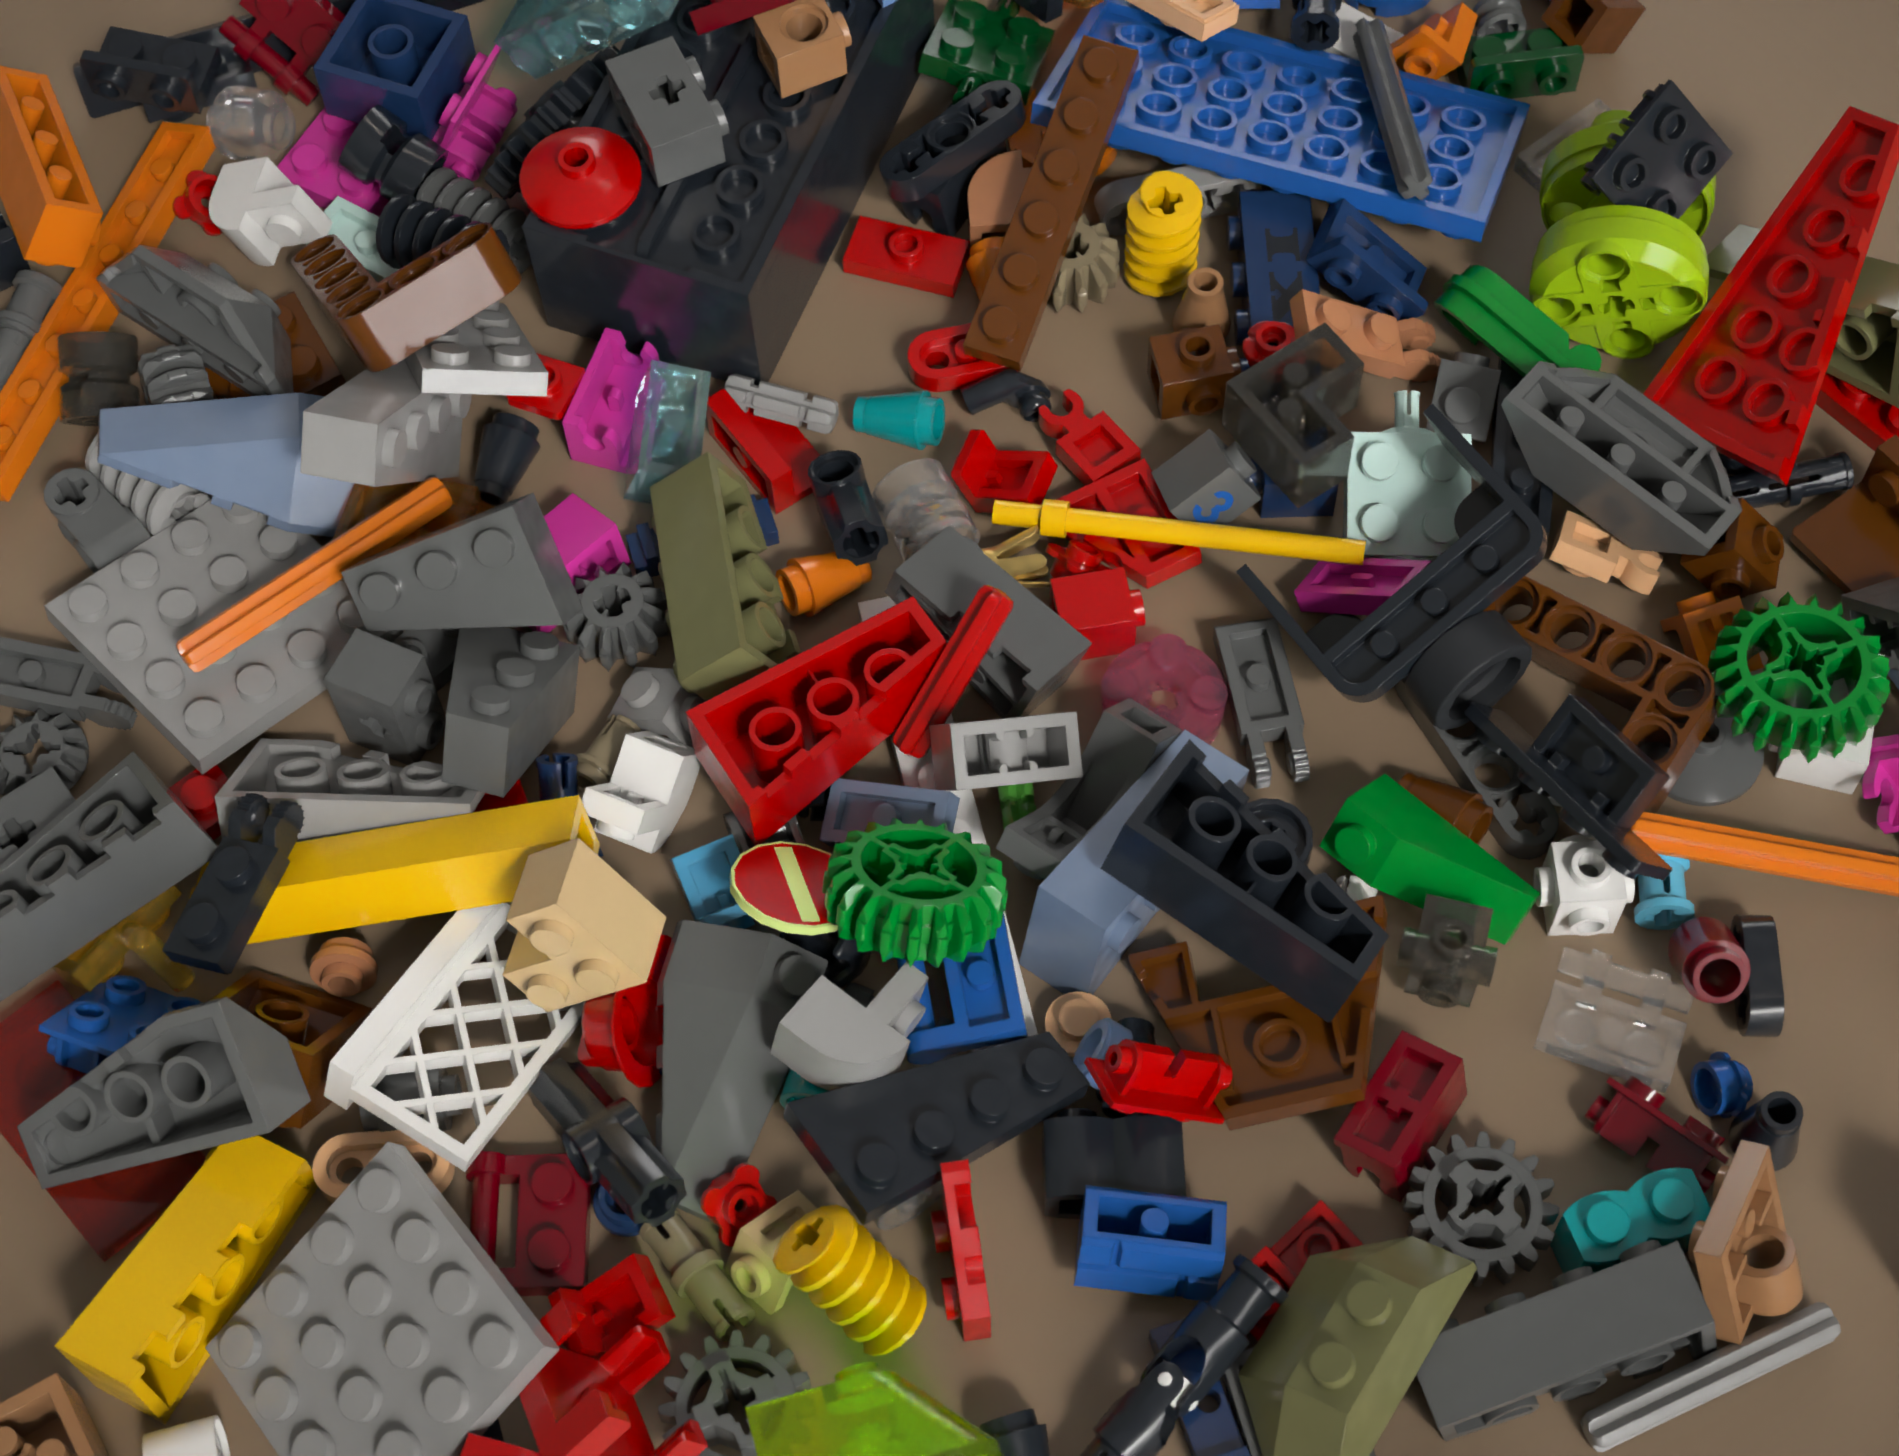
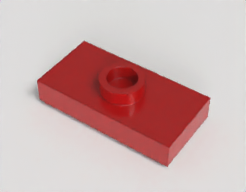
M860 215L842 259L843 272L954 298L966 262L970 256V241Z

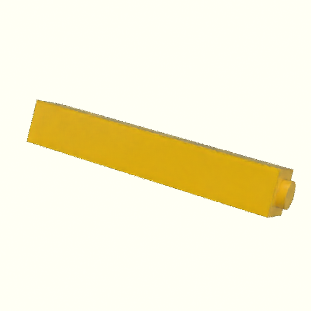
M579 795L296 842L288 856L290 863L247 944L512 902L528 855L577 838L582 840L598 855L600 843ZM209 862L202 866L196 886L199 883L203 873L205 872ZM194 886V887L191 889L190 897H191V895L193 894V892H194L196 886Z

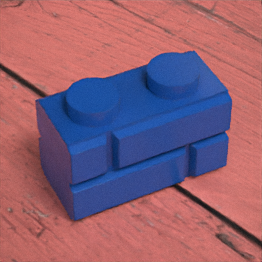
M1086 1185L1078 1225L1074 1286L1166 1297L1183 1296L1184 1299L1209 1301L1217 1292L1225 1260L1227 1203L1225 1201Z

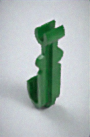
M1478 264L1469 265L1461 275L1453 274L1442 286L1443 293L1433 303L1441 316L1473 345L1481 341L1523 378L1539 361L1555 363L1556 368H1583L1600 371L1602 359L1596 348L1580 344L1569 350V334L1504 279L1486 267Z

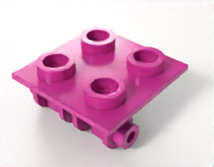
M501 37L489 56L480 51L476 55L463 82L466 84L459 95L454 93L439 120L438 124H440V127L433 138L434 142L448 151V157L443 167L454 170L458 178L465 177L471 181H476L479 178L489 156L495 151L496 144L500 142L505 129L517 113V106L515 104L517 97L511 90L504 87H499L496 90L487 84L505 42Z

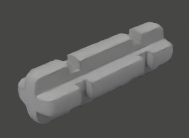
M731 374L726 381L725 390L745 413L748 412L749 408L754 409L753 415L800 427L802 422L808 423V430L823 434H830L838 420L839 408L836 400L814 395L813 400L807 399V392L766 381H761L759 386L754 385V378L739 374Z

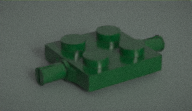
M948 0L922 52L918 72L945 80L957 87L958 90L952 98L953 105L985 83L1005 80L1018 86L1023 104L1026 106L1051 49L1055 30L1041 26L1033 19L1016 17L1020 6L1013 0H1011L1008 8H1006L1008 0H998L995 11L989 10L981 3L972 0Z

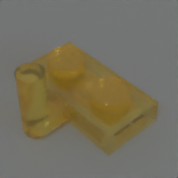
M172 886L53 966L52 969L65 981L91 992L96 985L106 983L109 978L114 977L120 971L125 962L124 955L131 949L174 992H182L194 981L195 973L187 965L172 962L162 951L165 943L154 933L168 919L171 912L170 906L182 893L175 886Z

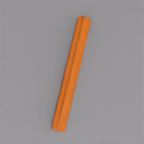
M429 477L178 640L176 648L180 657L193 672L202 671L343 578L342 571L368 556L390 548L450 509L453 501L448 489L437 477Z
M1643 812L1631 827V830L1656 854L1899 897V857Z

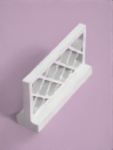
M507 903L457 910L332 1058L329 1064L324 1091L326 1098L345 1110L353 1102L357 1103L464 1172L540 1076L541 1068L551 1062L579 1026L582 1018L584 1002L546 1012L528 999L508 1000L504 976L502 975L507 960L499 961L495 945L497 939L506 929L514 934H517L518 931L506 921L511 907ZM486 955L487 962L478 963ZM491 978L497 1003L461 1006L458 987L463 981ZM448 1000L450 1008L441 1009ZM569 1010L561 1020L559 1011ZM547 1013L551 1028V1034L548 1038L518 1042L513 1017ZM501 1019L506 1044L471 1048L465 1023ZM454 1025L459 1050L423 1054L419 1034L424 1028ZM409 1047L411 1056L401 1057ZM532 1057L524 1067L522 1058ZM510 1060L514 1075L512 1084L509 1087L480 1090L475 1064ZM463 1066L468 1092L432 1097L426 1070ZM415 1072L420 1098L394 1101L375 1088L385 1075ZM494 1105L486 1116L484 1106ZM472 1108L476 1130L465 1144H462L439 1129L436 1112ZM424 1114L425 1120L418 1115Z

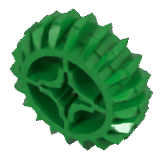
M1787 592L1780 598L1777 607L1762 596L1759 602L1755 603L1752 612L1741 608L1733 616L1731 626L1725 625L1724 629L1720 630L1715 643L1716 649L1711 651L1707 665L1714 679L1715 696L1718 698L1715 705L1717 717L1733 718L1730 727L1733 737L1748 732L1753 734L1752 745L1755 752L1765 747L1766 743L1777 746L1780 761L1788 757L1792 749L1800 750L1807 763L1817 757L1820 748L1835 758L1838 753L1843 751L1846 742L1857 746L1864 739L1868 728L1872 729L1873 725L1878 723L1883 712L1882 704L1886 703L1890 693V681L1886 679L1890 670L1889 658L1878 655L1881 649L1880 636H1862L1865 629L1864 616L1847 621L1842 618L1844 611L1841 602L1833 606L1829 611L1818 607L1819 602L1816 594L1807 599L1805 605L1797 604L1790 593ZM1764 651L1768 657L1767 664L1764 665L1761 673L1752 676L1747 661L1759 652ZM1844 678L1849 695L1834 704L1829 697L1831 687L1834 681Z
M892 818L889 826L868 822L864 832L858 830L848 831L845 842L835 844L833 855L829 858L828 870L824 872L822 892L825 894L824 904L827 910V921L838 926L839 938L856 940L858 952L864 953L871 950L880 952L882 962H886L892 957L905 959L909 967L915 961H928L931 965L938 968L943 958L947 957L955 962H964L968 952H983L987 940L996 938L997 929L1002 925L1008 890L1005 889L1007 878L1002 874V861L990 857V846L983 843L972 844L971 833H952L948 831L946 823L938 827L924 825L921 818L918 819L916 824H904L897 818Z

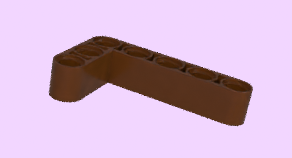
M487 222L476 224L461 231L380 282H377L337 235L334 234L326 235L309 243L291 259L292 265L322 312L370 372L387 369L508 295L522 280L521 274L492 225Z
M1524 576L1484 611L1496 610L1503 615L1509 607L1523 604L1531 607V612L1526 617L1514 621L1507 620L1531 646V660L1633 712L1622 733L1638 748L1648 742H1660L1670 748L1663 758L1654 761L1670 778L1644 811L1657 814L1714 722L1717 713L1715 709L1716 696L1714 679L1710 671L1700 662ZM1570 632L1583 633L1588 637L1577 648L1565 649L1557 645L1558 640ZM1626 660H1635L1645 665L1644 669L1633 677L1623 678L1616 676L1612 672L1619 663ZM1681 689L1697 690L1703 695L1698 703L1690 707L1676 706L1669 701L1670 697Z

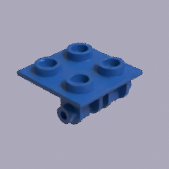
M112 974L41 1023L38 1031L51 1035L47 1044V1052L55 1056V1061L58 1065L87 1074L167 1012L197 1005L202 1002L190 997H176L151 988L143 980L133 976Z

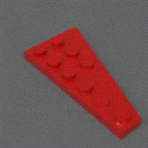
M1852 106L1848 107L1643 393L1651 401L1716 447L1717 452L1787 486L1899 162V124Z

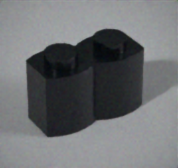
M1086 1108L1065 1109L1058 1112L1055 1118L1043 1121L1044 1216L1080 1219L1086 1185L1186 1197L1182 1122L1166 1116L1139 1112L1110 1119L1097 1117L1096 1112Z

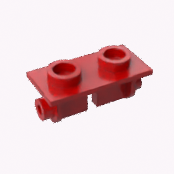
M1124 1039L1118 1045L1113 1044L1108 1048L1105 1060L1087 1057L1084 1061L1100 1089L1101 1097L1111 1109L1125 1114L1139 1112L1166 1116L1180 1122L1193 1120L1222 1125L1225 1121L1214 1103V1099L1220 1090H1224L1230 1085L1232 1081V1068L1229 1063L1224 1062L1219 1054L1181 1049L1175 1058L1170 1047Z

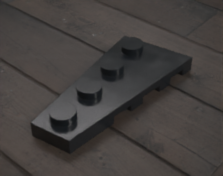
M1048 1031L788 1102L783 1117L864 1226L941 1181L940 1163L966 1159L969 1160V1164L1084 1097L1090 1082Z

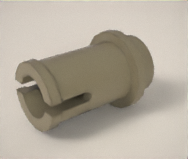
M612 714L586 753L576 754L578 757V788L581 791L585 792L586 787L610 782L625 735L642 731L636 723L623 715L618 714L616 717L615 714Z

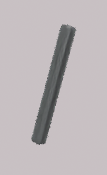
M1362 18L1355 24L1357 32L1353 35V40L1398 192L1406 200L1414 196L1422 200L1429 195L1428 186L1432 183L1433 179L1383 21L1376 18L1369 22Z

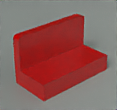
M725 388L704 399L709 434L761 498L768 499L769 506L775 515L813 493L808 477V467L820 454L796 426L753 415L754 409L749 408L748 412L745 413Z

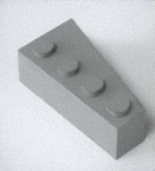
M405 359L378 372H370L366 369L303 411L300 473L372 487L425 481L429 477L434 476L438 479L459 477L462 418H465L469 411L472 394L421 393Z

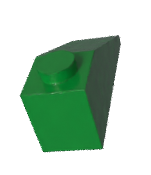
M1387 774L1378 777L1345 800L1319 845L1370 887L1504 945L1512 939L1541 894Z

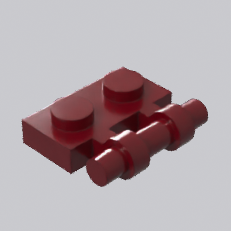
M241 0L239 4L253 15L256 21L249 29L238 18L231 15L220 27L219 32L235 45L234 53L245 62L249 60L254 61L274 78V87L285 96L291 93L308 107L320 94V89L305 75L311 67H314L345 18V15L328 0ZM272 33L297 53L290 63L266 43Z

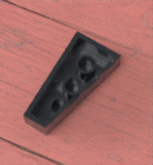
M1189 739L1125 822L1100 869L1330 1023L1360 982L1389 935L1325 872L1315 875L1298 858L1295 851L1298 845L1280 827L1271 832L1245 806L1250 798L1231 779L1223 784L1202 764L1206 755Z

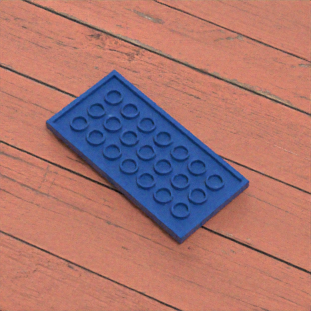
M1096 0L1033 101L1030 123L1048 127L1082 37L1086 35L1139 50V64L1107 146L1120 150L1131 149L1157 156L1167 163L1188 164L1214 171L1223 178L1248 180L1270 186L1273 190L1280 193H1297L1326 201L1330 205L1345 199L1357 210L1383 216L1386 220L1396 224L1410 223L1440 231L1449 238L1470 239L1481 242L1526 124L1531 104L1399 70L1433 179L1432 183L1428 186L1430 193L1426 198L1420 200L1414 196L1406 200L1398 192L1360 60L1325 51H1307L1296 46L1294 43L1228 27L1201 42L1177 28L1164 25L1159 21V18L1126 0Z

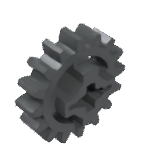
M1480 1131L1474 1147H1467L1459 1134L1452 1135L1447 1146V1156L1441 1150L1431 1146L1423 1160L1427 1169L1414 1167L1408 1185L1415 1191L1406 1193L1402 1211L1418 1215L1409 1224L1406 1232L1408 1237L1414 1236L1419 1239L1426 1237L1428 1243L1475 1263L1477 1270L1471 1279L1474 1287L1482 1286L1488 1271H1494L1503 1285L1510 1283L1515 1273L1514 1262L1520 1268L1530 1272L1539 1259L1535 1249L1547 1251L1555 1235L1546 1226L1554 1224L1559 1215V1206L1543 1202V1200L1550 1196L1555 1186L1553 1179L1541 1178L1535 1180L1532 1176L1539 1162L1535 1154L1520 1162L1513 1157L1515 1140L1509 1138L1502 1145L1501 1149L1497 1150L1490 1148L1488 1133ZM1437 1188L1442 1192L1440 1200L1448 1207V1214L1442 1222H1440L1435 1208V1192ZM1519 1195L1525 1208L1526 1222L1524 1229L1520 1226L1522 1218L1514 1210V1200ZM1495 1198H1498L1492 1213L1484 1209L1477 1214L1473 1212L1463 1220L1469 1204L1474 1208H1478L1484 1203L1488 1205ZM1470 1246H1474V1247H1485V1248H1487V1249H1478V1248H1473V1247H1470Z
M733 1330L729 1347L720 1349L717 1342L711 1336L704 1338L706 1356L697 1360L693 1355L684 1352L679 1358L686 1372L685 1377L682 1379L666 1376L663 1382L666 1392L676 1400L675 1402L659 1405L658 1414L661 1422L677 1425L669 1429L663 1435V1439L665 1441L688 1419L696 1420L708 1444V1447L698 1456H728L709 1449L718 1444L740 1451V1456H793L790 1450L792 1444L810 1446L812 1441L810 1430L799 1423L800 1421L816 1417L815 1401L799 1397L812 1387L807 1371L789 1375L796 1364L794 1353L788 1348L780 1352L775 1358L772 1357V1344L768 1335L762 1334L754 1347L750 1348L745 1347L741 1331ZM735 1368H749L762 1372L765 1375L753 1378L735 1371ZM710 1379L711 1385L704 1402L692 1407L698 1391ZM726 1389H731L736 1401L740 1400L742 1406L747 1409L748 1418L746 1421L750 1431L749 1435L744 1434L740 1423H735L734 1418L729 1414L727 1405L730 1403L725 1391ZM785 1409L780 1429L773 1439L766 1444L764 1437L771 1420L782 1416L781 1410Z

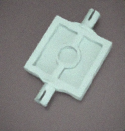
M1407 390L1394 392L1395 427L1382 432H1347L1344 435L1343 538L1365 540L1364 558L1433 561L1459 539L1455 530L1454 518L1460 503L1471 493V475L1443 446L1435 432L1419 428L1420 392L1411 390L1407 395ZM1461 434L1471 444V434Z

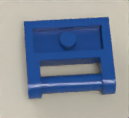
M1003 913L1002 925L997 929L996 938L987 940L983 952H968L964 962H955L947 957L943 958L954 1024L936 1027L927 981L919 1002L926 1007V1011L917 1026L907 1037L910 1040L906 1052L909 1063L930 1064L943 1059L949 1054L1012 1042L1028 1037ZM892 957L897 960L898 970L906 962L905 959ZM915 961L913 966L926 975L924 961Z

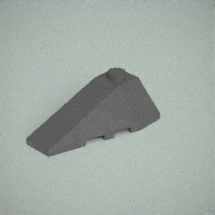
M222 997L167 1012L145 1028L143 1032L103 1060L101 1064L19 1124L17 1129L41 1188L46 1189L270 1133L307 1105L311 1099L287 1037L229 998Z

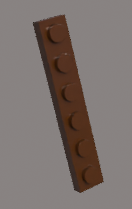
M1083 35L963 343L965 355L1014 370H1022L1138 67L1139 50Z

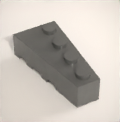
M134 751L0 865V1002L211 861L217 850V844L182 801Z
M1659 1240L1646 1241L1622 1252L1619 1255L1621 1263L1596 1273L1593 1272L1590 1266L1570 1270L1556 1277L1551 1282L1552 1290L1526 1299L1525 1294L1522 1292L1503 1296L1485 1306V1316L1459 1325L1457 1319H1448L1417 1372V1377L1445 1442L1533 1413L1540 1406L1536 1396L1550 1392L1555 1402L1571 1401L1594 1393L1597 1388L1606 1383L1607 1378L1605 1374L1619 1370L1622 1376L1633 1375L1635 1380L1661 1371L1664 1368L1662 1364L1675 1355L1674 1351L1688 1347L1693 1360L1716 1351L1715 1321L1679 1242L1676 1241L1662 1247Z

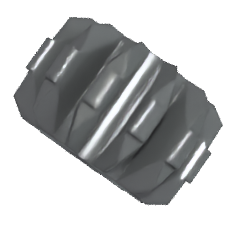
M174 344L156 348L154 352L141 355L137 370L146 405L214 400L213 390L210 386L208 373L205 370L202 357L191 344L176 347Z
M623 562L615 574H607L601 566L597 565L595 580L589 581L576 577L574 588L583 610L563 627L567 640L571 644L580 646L579 656L584 659L585 663L600 657L601 665L609 672L617 659H625V662L635 669L638 662L637 653L643 652L656 656L657 649L659 648L657 638L667 636L669 629L665 618L668 607L665 593L661 591V588L654 587L653 578L649 576L647 570L632 576L631 569Z

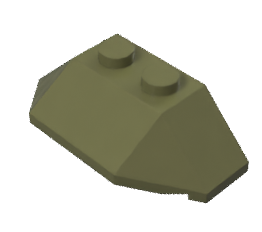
M1414 1236L1310 1255L1288 1291L1289 1297L1279 1306L1238 1374L1262 1455L1369 1456L1477 1270L1475 1263Z

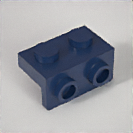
M1342 199L1329 205L1305 261L1324 275L1329 284L1341 289L1361 307L1397 318V321L1424 315L1429 303L1417 291L1427 267L1347 200Z

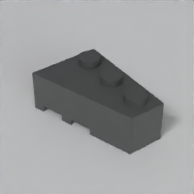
M505 627L460 628L446 710L441 782L504 798L574 713L580 646L559 641L556 636L547 632L533 631L525 633Z

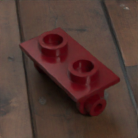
M1631 1075L1624 1086L1612 1077H1609L1606 1083L1618 1092L1611 1102L1601 1095L1593 1102L1584 1116L1595 1124L1592 1131L1597 1135L1600 1134L1633 1158L1648 1137H1650L1660 1145L1645 1166L1653 1172L1667 1168L1692 1169L1705 1195L1716 1178V1175L1706 1168L1713 1157L1725 1165L1730 1160L1718 1151L1725 1139L1691 1115H1689L1683 1125L1665 1115L1659 1108L1666 1098Z

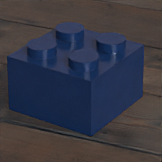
M355 0L313 69L327 114L360 123L374 106L380 104L407 123V134L412 136L420 132L432 140L440 127L438 123L454 93L459 95L465 85L463 81L476 57V51L467 15L415 0Z

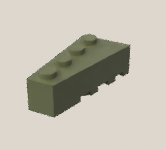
M1739 224L1707 255L1709 285L1706 305L1761 229ZM1866 256L1826 372L1899 408V264Z
M706 452L650 486L654 513L651 517V523L657 535L661 560L658 564V571L664 582L668 607L665 618L673 640L675 654L673 671L680 685L687 692L695 693L707 701L800 654L801 649L795 632L789 629L784 630L774 604L784 599L778 579L774 577L765 561L758 556L759 553L768 548L746 481L711 453Z

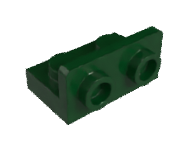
M1550 27L1471 36L1463 63L1456 70L1462 87L1509 99L1540 95L1552 96L1576 91L1585 56L1582 46H1568Z

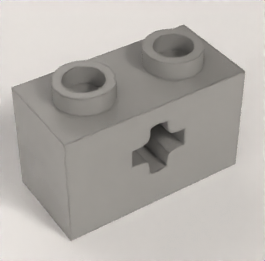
M1077 712L929 725L935 790L959 791L1083 777Z

